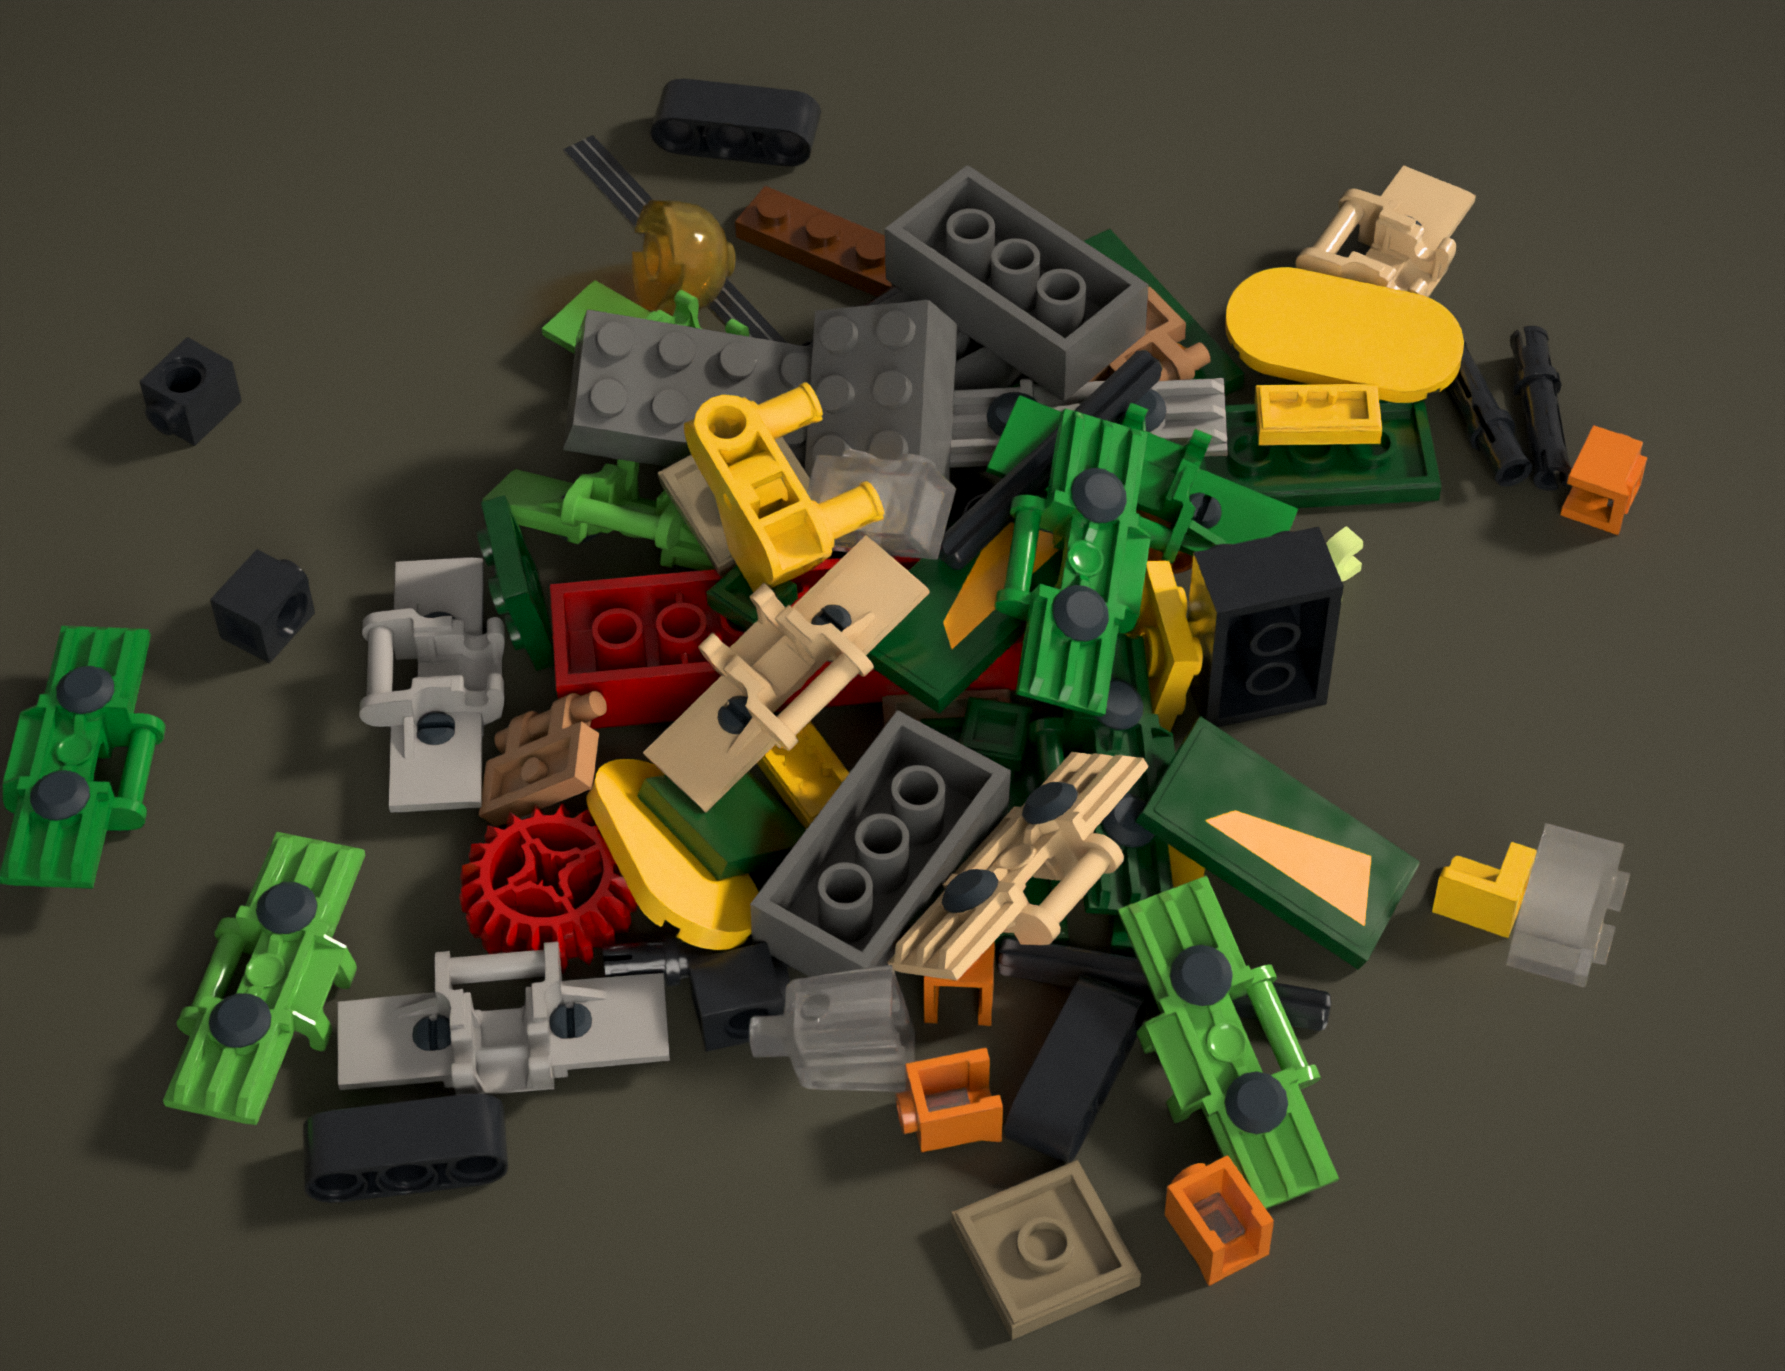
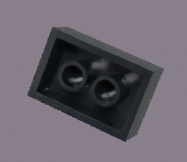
M1319 526L1299 531H1282L1270 537L1236 544H1219L1207 550L1193 552L1187 622L1192 637H1197L1201 643L1203 659L1201 671L1198 675L1193 676L1189 689L1199 715L1216 727L1327 704L1344 585Z

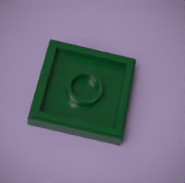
M749 771L706 813L666 775L646 778L637 795L717 880L779 866L807 830Z

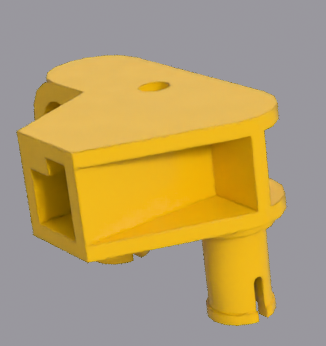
M807 382L760 404L749 401L746 397L741 398L734 395L712 397L700 406L694 419L684 423V435L688 448L698 469L715 496L729 552L753 592L763 583L773 588L813 570L831 556L835 539L884 519V509L881 500L872 484L868 481H864L859 486L819 504L811 500L775 442V439L813 422L817 423L823 420L820 402L814 390Z

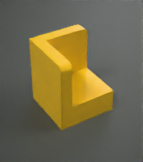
M1511 842L1501 869L1462 856L1453 857L1450 866L1443 867L1439 876L1432 912L1508 938L1529 887L1537 850Z

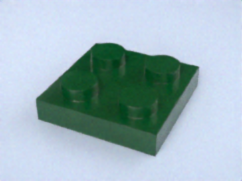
M503 495L483 501L481 505L486 528L477 530V537L487 566H496L494 567L495 576L488 578V585L495 608L499 615L509 612V614L505 615V622L513 647L516 651L526 648L536 671L555 666L553 631L535 561L506 496Z

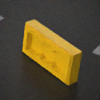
M1377 384L1256 385L1254 400L1258 445L1380 444L1382 423Z
M811 721L795 735L798 743L790 751L783 747L779 749L774 745L757 762L763 773L806 829L849 774Z

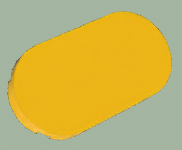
M1280 267L1258 272L1244 280L1232 293L1226 309L1225 330L1230 345L1232 342L1234 348L1239 352V358L1250 368L1270 376L1311 385L1377 384L1379 400L1394 403H1413L1426 399L1427 393L1434 392L1439 388L1441 392L1449 386L1457 376L1461 366L1464 339L1459 323L1443 305L1431 298L1415 293L1298 268Z
M618 759L602 765L596 773L592 789L587 794V805L642 912L660 927H662L666 920L673 926L680 928L676 937L697 947L727 950L744 944L749 935H752L750 904L759 893L749 873L717 880L637 797L646 778L665 775L653 763L635 759Z

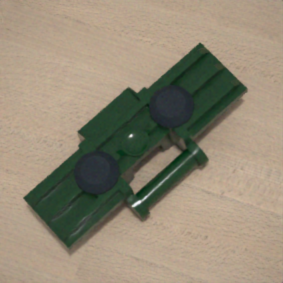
M1121 633L1117 634L1106 714L1103 717L1062 707L1064 718L1047 717L1033 721L1028 728L1029 740L1031 744L1037 746L1040 785L1064 761L1063 751L1144 758L1148 765L1146 771L1093 832L1112 839L1122 850L1124 861L1113 873H1104L1083 896L1085 913L1119 915L1118 909L1173 888L1168 844L1135 822L1175 755L1173 733L1159 725L1158 714H1152L1143 636Z

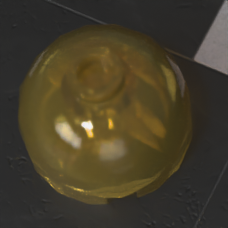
M650 200L643 206L634 232L645 233L643 252L632 251L634 288L640 306L646 310L654 309L655 312L662 310L673 316L676 309L675 296L678 291L684 290L697 298L699 304L698 312L705 309L721 293L726 277H730L735 268L734 247L730 242H727L724 230L711 212L696 204L675 200Z

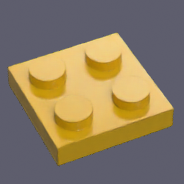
M1147 561L1139 618L1134 629L1125 634L1143 636L1152 714H1158L1159 725L1170 732L1177 715H1181L1184 712L1186 693L1193 676L1198 675L1201 671L1202 647L1199 639L1191 635L1186 618V593L1182 587H1177L1170 562Z

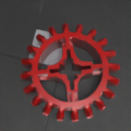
M563 803L554 815H544V812L535 804L531 818L521 820L510 812L505 830L488 825L484 836L486 843L471 844V851L468 854L470 863L462 865L460 874L462 893L459 894L462 912L466 913L468 930L473 934L474 938H481L482 946L488 954L544 950V943L558 942L561 972L564 974L569 963L568 959L578 957L590 966L594 957V947L602 949V944L609 943V945H614L616 942L615 933H628L631 924L630 913L637 911L638 904L588 809L575 818H571L569 810H567ZM596 890L595 893H594V894L592 895V897H591V893H590V892ZM585 900H588V901H586L583 905H581L580 907H578V905H580L582 902H584Z

